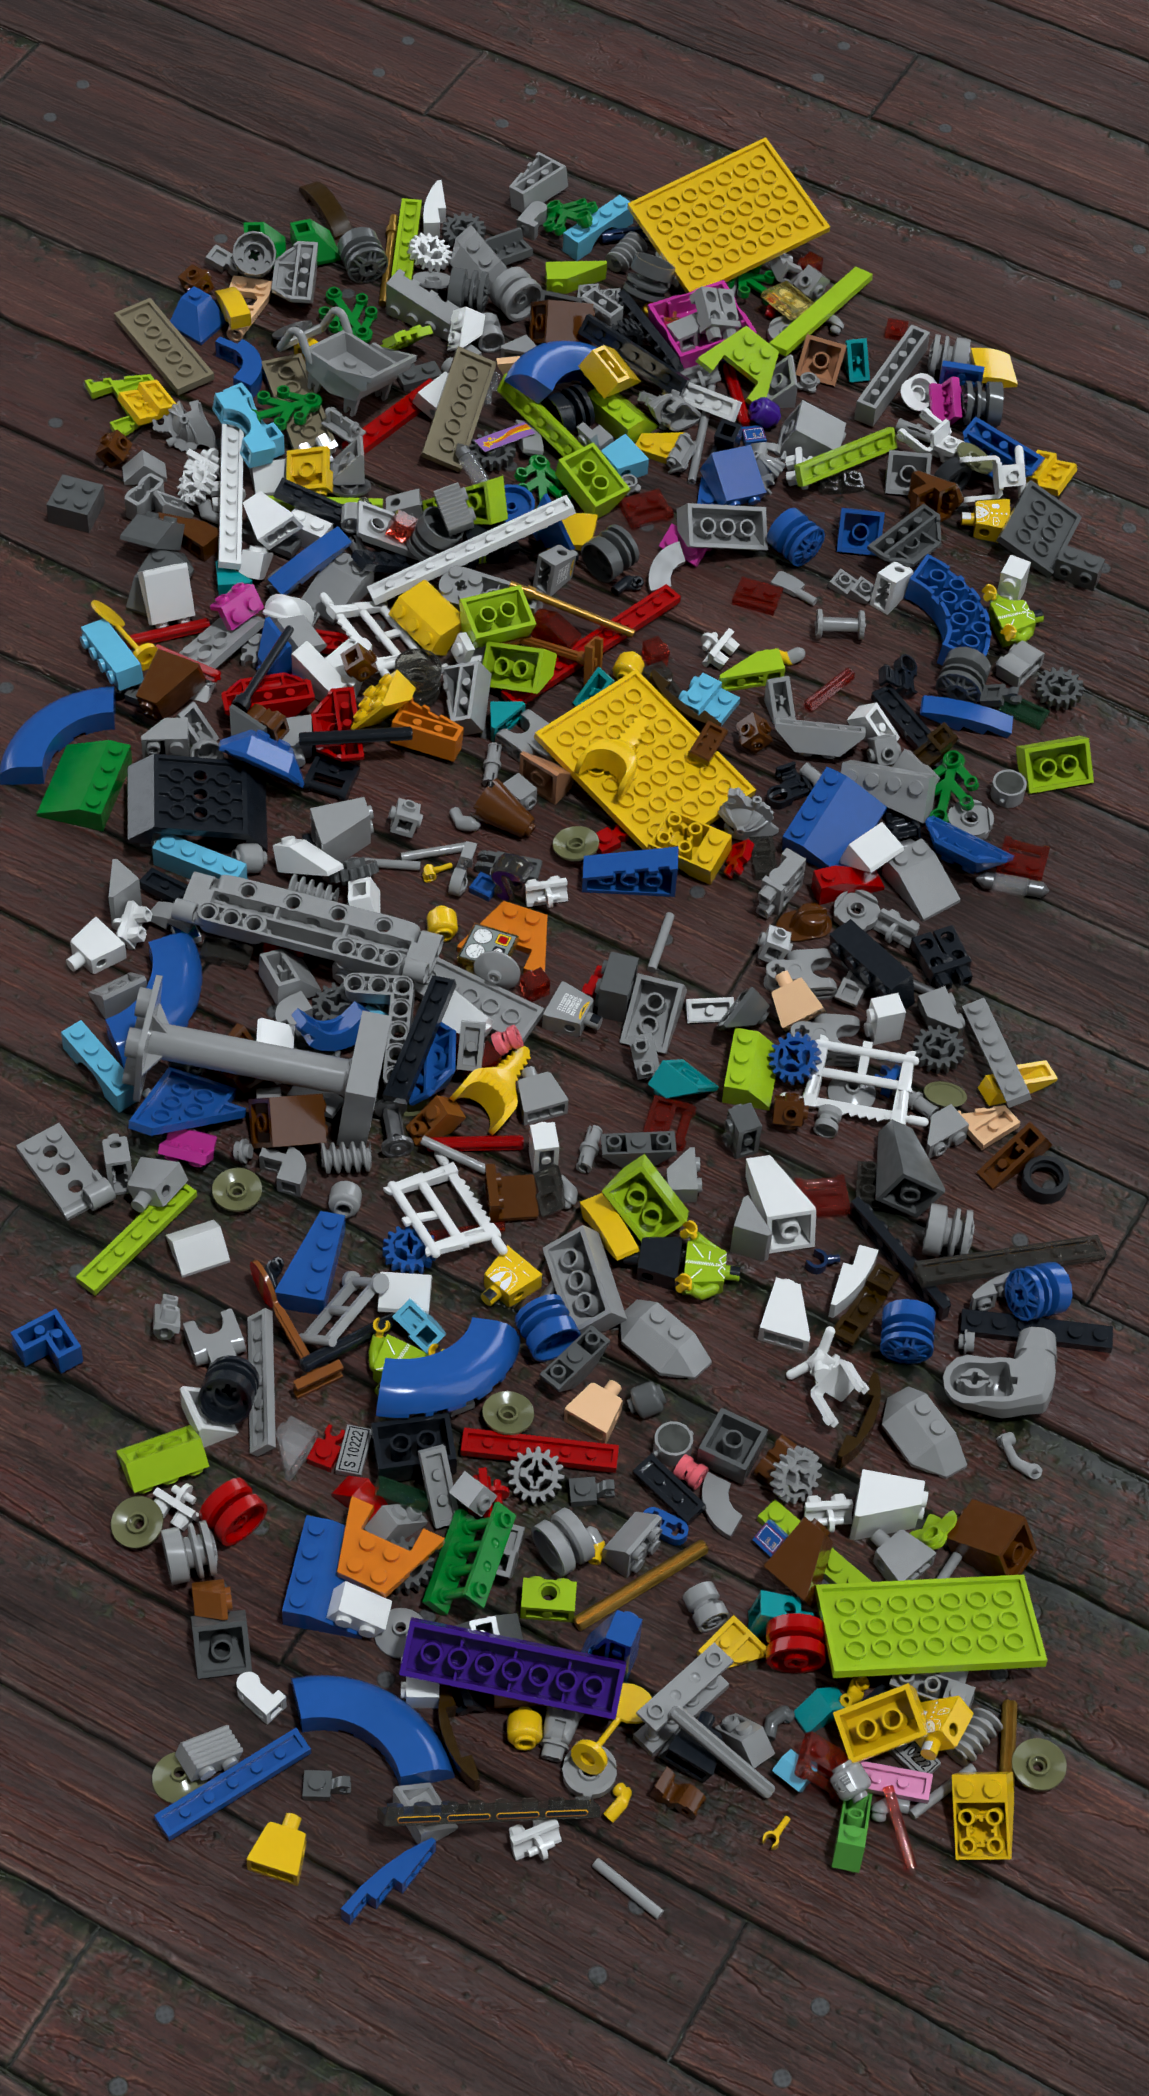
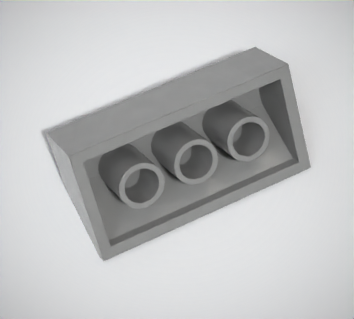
M687 503L676 509L677 530L687 547L768 550L766 507Z
M582 1225L543 1247L557 1295H560L563 1299L565 1306L570 1312L569 1316L573 1318L581 1334L591 1325L602 1332L627 1320L599 1232Z

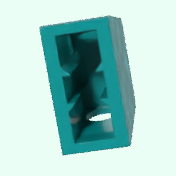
M761 1590L748 1611V1629L756 1637H766V1624L770 1619L784 1614L801 1613L814 1616V1613L801 1611V1600L797 1597Z

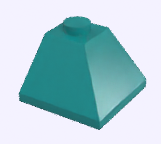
M683 1059L663 1060L648 1083L654 1089L653 1092L662 1099L713 1092L719 1088L718 1085Z

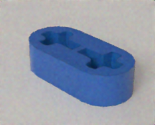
M656 1507L645 1509L643 1513L656 1514L662 1517V1533L659 1539L675 1546L685 1543L689 1531L685 1521ZM677 1528L681 1529V1533H678L676 1536L672 1535V1531H675Z

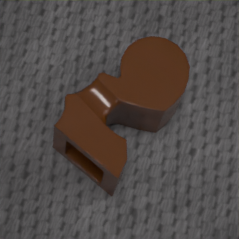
M254 704L247 712L248 715L267 727V733L270 735L269 738L275 741L282 740L290 731L286 716L279 711H271L270 708L266 709L260 704Z
M782 1434L776 1440L773 1449H770L767 1455L759 1462L754 1475L772 1487L770 1482L774 1480V1477L770 1473L776 1471V1467L773 1465L774 1462L779 1463L781 1461L780 1454L786 1456L788 1448L794 1450L798 1445Z
M666 1767L651 1791L650 1796L658 1803H665L670 1809L675 1808L683 1816L695 1819L701 1804H704L706 1801L705 1795L690 1783L679 1785L674 1783L676 1775L670 1768Z

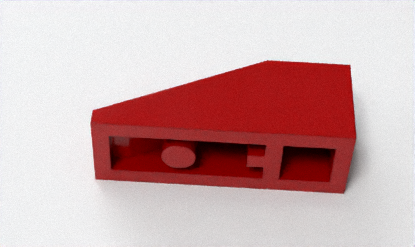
M836 865L814 870L811 889L818 905L835 902L837 897L846 891L848 893H855V890H864L874 893L885 888L877 869L870 873L853 867Z

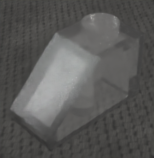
M290 1416L286 1423L282 1422L276 1431L277 1446L285 1479L289 1482L308 1457L318 1438L317 1429L293 1416Z

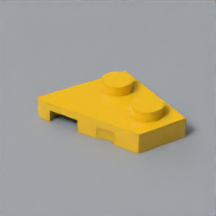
M685 432L641 433L635 445L649 459L667 464L666 458L672 448L676 447L675 443L679 435Z
M733 1615L696 1653L699 1656L709 1646L716 1643L734 1661L727 1668L729 1669L765 1658L767 1646Z

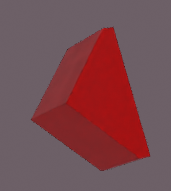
M348 1475L331 1494L333 1498L348 1509L352 1496L373 1505L374 1511L368 1522L382 1505H388L369 1478Z

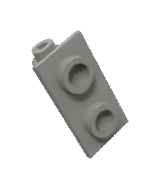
M328 407L325 410L326 420L321 425L347 442L351 443L359 434L363 436L366 433L359 426L358 422H354L346 416L343 417L336 408Z
M688 433L679 435L675 443L676 447L672 448L666 458L667 465L671 467L668 472L669 475L675 472H682L688 467L690 458L696 453V448L700 442L699 439L692 441Z

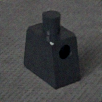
M644 1237L642 1238L640 1251L625 1257L623 1264L638 1266L637 1280L675 1291V1278L678 1275L683 1238Z
M701 1711L697 1720L722 1741V1734L712 1728L716 1719L715 1716L710 1712ZM678 1726L658 1755L659 1758L701 1783L714 1774L717 1758L680 1726Z

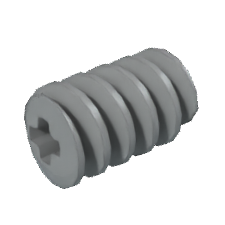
M628 232L606 255L607 267L613 272H626L631 267L635 253L647 251V243L638 233Z
M294 874L289 882L287 890L338 902L339 887L334 893L330 884L326 890H323V882H320L315 887V880L311 879L307 885L306 877L304 876L299 882L297 881V874Z
M351 1141L348 1149H346L344 1142L340 1143L338 1149L331 1142L328 1150L324 1143H321L322 1167L325 1168L327 1174H330L332 1167L339 1174L342 1166L345 1167L347 1173H350L352 1166L355 1167L357 1173H360L362 1165H364L367 1172H370L372 1166L371 1141L368 1148H366L364 1141H360L358 1148Z
M973 1709V1717L958 1745L954 1749L946 1750L947 1754L961 1766L968 1767L967 1760L975 1762L977 1760L975 1753L982 1754L984 1751L982 1745L987 1747L990 1744L989 1738L994 1739L997 1736L996 1731L1003 1729L1000 1720L986 1709Z

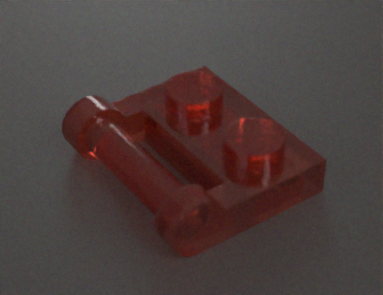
M659 489L625 497L619 502V506L632 529L657 520L674 518L671 506H668Z
M1006 835L1002 850L1014 855V858L1007 863L998 865L996 872L1025 880L1042 881L1051 846L1044 845L1041 847L1013 840L1011 836ZM1012 848L1036 854L1041 857L1039 859L1009 851V849Z
M655 1095L643 1132L670 1131L675 1113H681L682 1117L675 1141L676 1150L683 1151L686 1146L685 1138L690 1121L695 1116L697 1109L692 1104Z
M838 1174L832 1178L808 1180L794 1178V1183L815 1206L816 1217L850 1214L851 1207L844 1174ZM836 1187V1189L805 1191L806 1189Z
M813 1731L807 1732L804 1735L794 1773L798 1778L802 1780L807 1779L828 1792L832 1799L841 1801L830 1780L812 1770L811 1766L831 1778L834 1775L832 1770L849 1759L845 1751Z

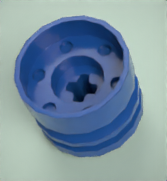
M790 508L784 511L773 522L767 534L768 544L797 567L806 564L817 554L825 538L824 530L813 521H809L808 517L797 508Z
M1045 1262L1035 1266L1017 1268L1011 1271L1006 1279L1005 1297L1012 1313L1020 1320L1030 1321L1044 1316L1061 1314L1071 1304L1073 1294L1069 1275L1056 1262Z
M549 1294L538 1297L522 1307L515 1316L514 1322L520 1330L522 1337L526 1339V1345L532 1356L537 1361H549L557 1358L581 1335L575 1321L569 1316L570 1312L560 1295Z
M911 1299L895 1300L883 1307L881 1324L883 1330L881 1332L880 1351L882 1355L889 1360L906 1364L920 1363L928 1360L934 1351L933 1333L936 1316L934 1309L927 1303Z

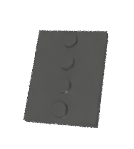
M1030 480L1024 487L996 541L1019 558L1031 562L1033 568L1049 578L1055 570L1056 561L1064 545H1068L1082 516Z

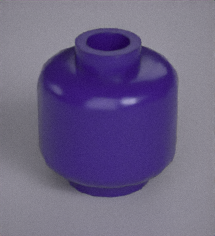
M760 397L750 405V419L756 424L762 425L763 428H770L779 422L781 418L780 407L767 397Z

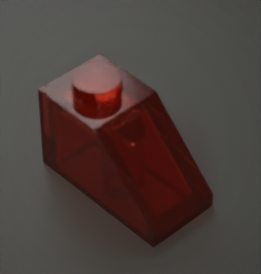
M539 608L533 615L536 621V626L531 632L533 638L572 649L582 637L581 633L558 612Z

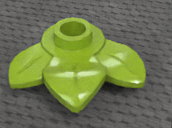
M954 1510L947 1513L942 1519L929 1514L923 1528L912 1531L909 1534L932 1550H937L945 1544L947 1534L955 1527L957 1515Z

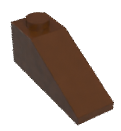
M158 512L159 518L164 519V516L177 518L178 523L185 524L181 546L205 562L218 551V528L211 526L205 521Z
M1029 1122L986 1162L977 1173L994 1190L1024 1170L1025 1165L1032 1158L1042 1156L1052 1146V1143Z

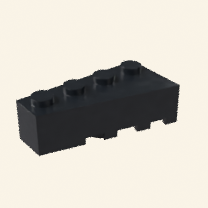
M852 919L829 934V948L836 957H839L856 978L866 986V989L874 998L898 993L905 1010L915 1003L913 974Z

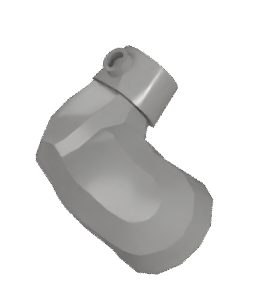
M1042 1327L1023 1329L1018 1336L1014 1359L1006 1357L987 1358L973 1355L957 1357L946 1367L943 1375L946 1395L954 1404L964 1409L993 1417L1009 1418L1044 1413L1051 1401L1055 1383V1364L1058 1360L1055 1334Z

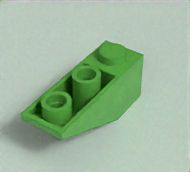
M868 1793V1796L856 1803L852 1799L843 1801L833 1855V1868L856 1873L860 1872L872 1801L871 1793Z

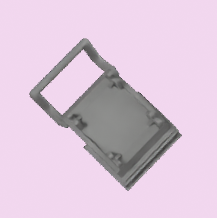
M339 307L331 308L320 324L304 332L298 327H290L276 346L277 350L281 352L299 343L306 360V370L309 372L308 389L313 388V385H315L314 393H318L321 386H323L329 393L343 397L344 412H348L351 408V417L356 415L360 399L375 392L376 397L380 396L382 392L381 399L383 401L386 400L392 383L395 382L399 374L411 369L412 363L416 362L417 355L384 348L377 343L370 345L353 335L348 316ZM335 316H338L343 330L309 346L307 339L325 331Z

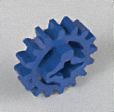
M796 1032L795 1037L787 1033V1039L785 1040L779 1037L780 1044L772 1045L775 1053H769V1057L773 1060L769 1063L770 1067L774 1069L773 1073L776 1077L780 1076L781 1081L784 1083L789 1080L791 1085H794L797 1079L803 1084L804 1077L806 1076L811 1080L812 1075L810 1073L812 1071H819L815 1065L822 1063V1060L818 1057L822 1052L819 1048H816L818 1046L816 1041L811 1040L808 1034L802 1038L800 1032ZM791 1053L798 1057L800 1063L793 1060Z
M397 1226L396 1233L389 1231L388 1239L383 1240L382 1256L385 1257L386 1265L392 1263V1271L399 1268L400 1273L409 1271L410 1274H414V1271L418 1270L423 1274L424 1266L430 1269L432 1261L436 1260L431 1255L426 1257V1246L415 1229H410V1226L405 1227L403 1230Z

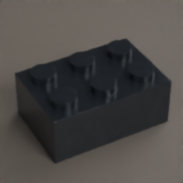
M449 1413L371 1423V1439L379 1484L423 1478L418 1451L441 1444L446 1447L451 1474H456L457 1457Z

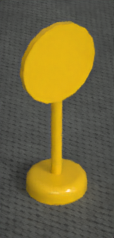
M93 600L91 602L93 609L102 618L114 625L115 629L134 649L133 654L141 663L142 671L149 669L158 648L152 643L138 646L123 629L125 623L122 618L104 603Z
M622 1684L616 1719L612 1721L597 1742L582 1739L577 1741L571 1749V1757L577 1767L592 1775L603 1772L607 1766L608 1757L602 1746L621 1721L628 1724L644 1722L636 1715V1712L652 1699L646 1690L635 1684Z

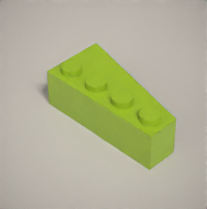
M503 476L465 487L469 500H466L468 508H473L476 520H473L474 524L492 525L508 519ZM434 497L422 501L423 511L428 507L437 506Z

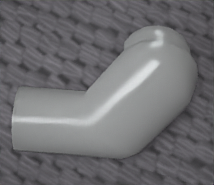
M454 807L449 811L458 830L471 832L477 831L480 828L479 820L471 816H463L458 807Z
M885 1797L873 1804L871 1817L875 1821L884 1822L886 1814L891 1811L908 1814L910 1800Z

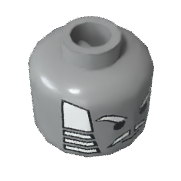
M850 1759L832 1770L834 1775L831 1776L830 1782L842 1801L852 1799L856 1803L868 1796L866 1789L871 1786L872 1782L861 1763H852Z

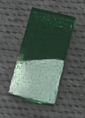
M1023 698L1019 705H1013L1004 701V705L1000 707V712L1013 716V719L1037 730L1041 729L1050 714L1049 710Z
M378 1476L375 1483L376 1495L424 1512L426 1511L428 1498L425 1491L383 1476Z

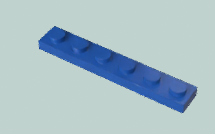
M294 1728L155 1814V1821L167 1839L171 1841L311 1754V1748L298 1729Z

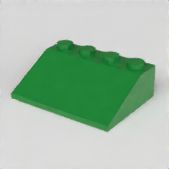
M111 740L66 745L36 813L37 817L103 832L126 779L127 768L132 764L131 745Z

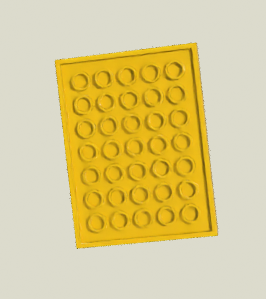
M766 137L629 202L627 205V209L662 259L675 267L673 275L686 293L692 292L701 286L703 287L722 280L727 282L830 231L827 221Z
M637 669L534 734V739L571 774V777L642 850L652 849L648 844L669 808L710 825L720 818L718 814L719 807L728 801L729 788H740L745 793V796L750 798L756 792V789L718 751L708 766L688 757V753L700 733ZM640 716L647 718L649 727L645 729V734L641 735L642 740L639 741V746L635 747L637 769L632 784L624 796L617 794L620 786L619 781L609 771L594 768L591 770L587 769L580 775L575 773L574 770L579 757L591 743L597 739H619V733H624V728H628V724L633 723V718H639Z

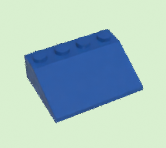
M826 767L784 833L782 850L784 851L788 848L804 857L806 862L821 869L835 865L846 866L840 863V858L847 846L877 826L887 810V806L848 776Z
M306 1515L282 1609L283 1625L362 1640L363 1636L358 1631L340 1627L334 1621L326 1618L333 1589L347 1581L337 1575L346 1525L333 1520Z

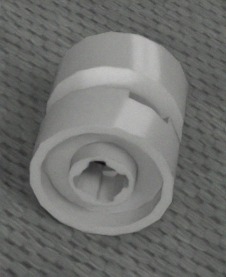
M482 313L485 314L483 334L476 340L480 350L492 353L501 349L505 339L497 316L493 313Z
M711 1581L693 1586L685 1592L682 1598L688 1611L694 1613L692 1618L700 1632L714 1630L723 1625L730 1617L724 1602L719 1600L720 1595Z

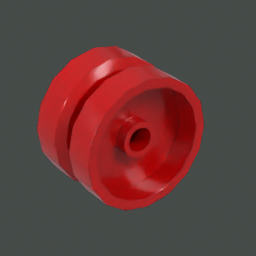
M233 1478L218 1487L206 1499L199 1511V1519L201 1521L206 1520L208 1528L214 1529V1535L223 1545L231 1546L249 1536L263 1521L268 1509L267 1504L258 1495L253 1494L252 1488L245 1480Z
M794 1613L779 1615L767 1622L766 1640L769 1644L766 1647L767 1665L772 1669L786 1673H806L815 1671L826 1663L825 1645L823 1644L825 1641L824 1626L820 1618L808 1614Z

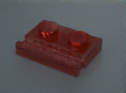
M742 576L735 596H733L732 605L774 616L784 588Z

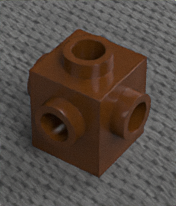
M193 264L178 276L185 293L194 286L207 294L215 288L211 281V274L206 269L202 270Z
M118 429L110 434L107 432L100 438V445L95 455L109 468H112L129 457V450L133 443Z
M356 643L340 654L347 675L350 678L354 677L360 683L379 671L376 665L377 657L374 652L367 650L360 643Z
M754 712L736 724L739 734L738 740L744 748L757 753L773 741L770 733L771 727L767 720Z
M785 1093V1096L775 1095L773 1124H781L782 1128L796 1129L797 1126L802 1127L803 1120L808 1119L809 1105H804V1098H800V1095L796 1093Z

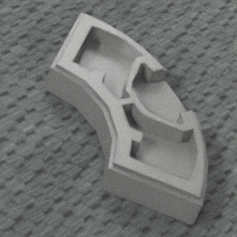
M680 542L668 545L653 560L648 573L649 594L665 584L671 587L672 572L677 567L685 564Z
M707 1472L703 1482L701 1498L706 1504L704 1511L713 1528L730 1540L743 1515L737 1512L729 1501L728 1493L731 1483Z

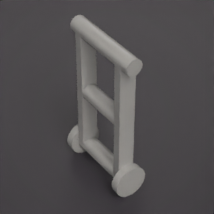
M347 1271L342 1278L343 1287L307 1330L299 1334L304 1344L334 1347L339 1336L374 1294H383L388 1290V1277L383 1273H376L372 1278L360 1277L356 1271ZM359 1287H365L350 1307L342 1306L353 1291H356ZM333 1315L341 1316L325 1336L317 1335Z

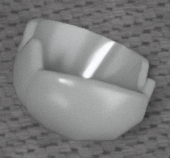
M201 739L191 747L189 757L224 760V753L219 751V743L214 739Z

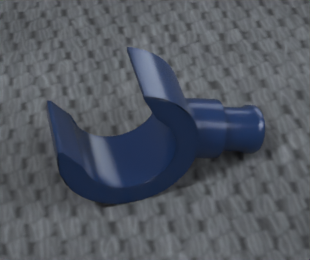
M814 1249L813 1256L820 1259L823 1263L815 1265L806 1260L805 1268L812 1274H821L826 1270L827 1265L840 1262V1255H827L821 1249Z

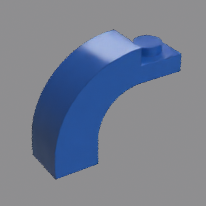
M219 336L215 341L216 357L240 368L233 377V386L242 382L254 399L260 391L263 381L260 354L254 346L243 339L236 344Z
M354 1001L341 1015L327 1021L316 1020L299 1008L291 1015L296 1021V1029L302 1034L310 1047L321 1051H337L356 1044L362 1010L370 1011Z

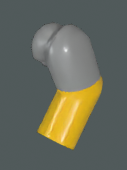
M800 647L793 648L787 652L779 650L783 663L786 665L798 663L805 657V650Z
M589 1526L586 1530L593 1542L595 1557L588 1562L592 1565H600L605 1541L598 1529Z

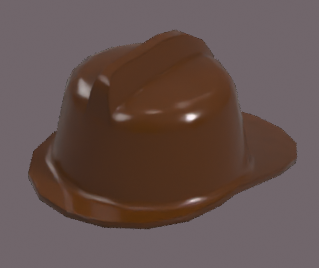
M805 903L798 910L783 914L778 919L776 926L791 932L790 941L793 942L826 936L832 929V921L827 915L826 908L816 903Z

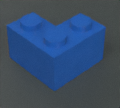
M57 1309L10 1332L13 1348L25 1367L47 1355L50 1356L60 1373L84 1362L81 1345Z

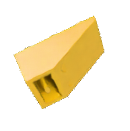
M605 345L593 349L578 365L584 376L590 380L604 399L641 382L618 352Z
M398 670L391 674L386 673L379 680V684L375 687L373 685L369 686L363 693L364 699L359 703V710L353 716L355 720L351 729H361L380 724L409 702L416 688Z
M669 808L648 846L652 849L678 847V868L689 876L711 885L732 849V835Z
M958 1772L952 1774L956 1860L1012 1859L1013 1772Z

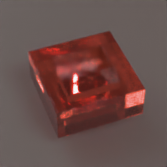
M888 318L885 338L900 341L907 331L909 321Z

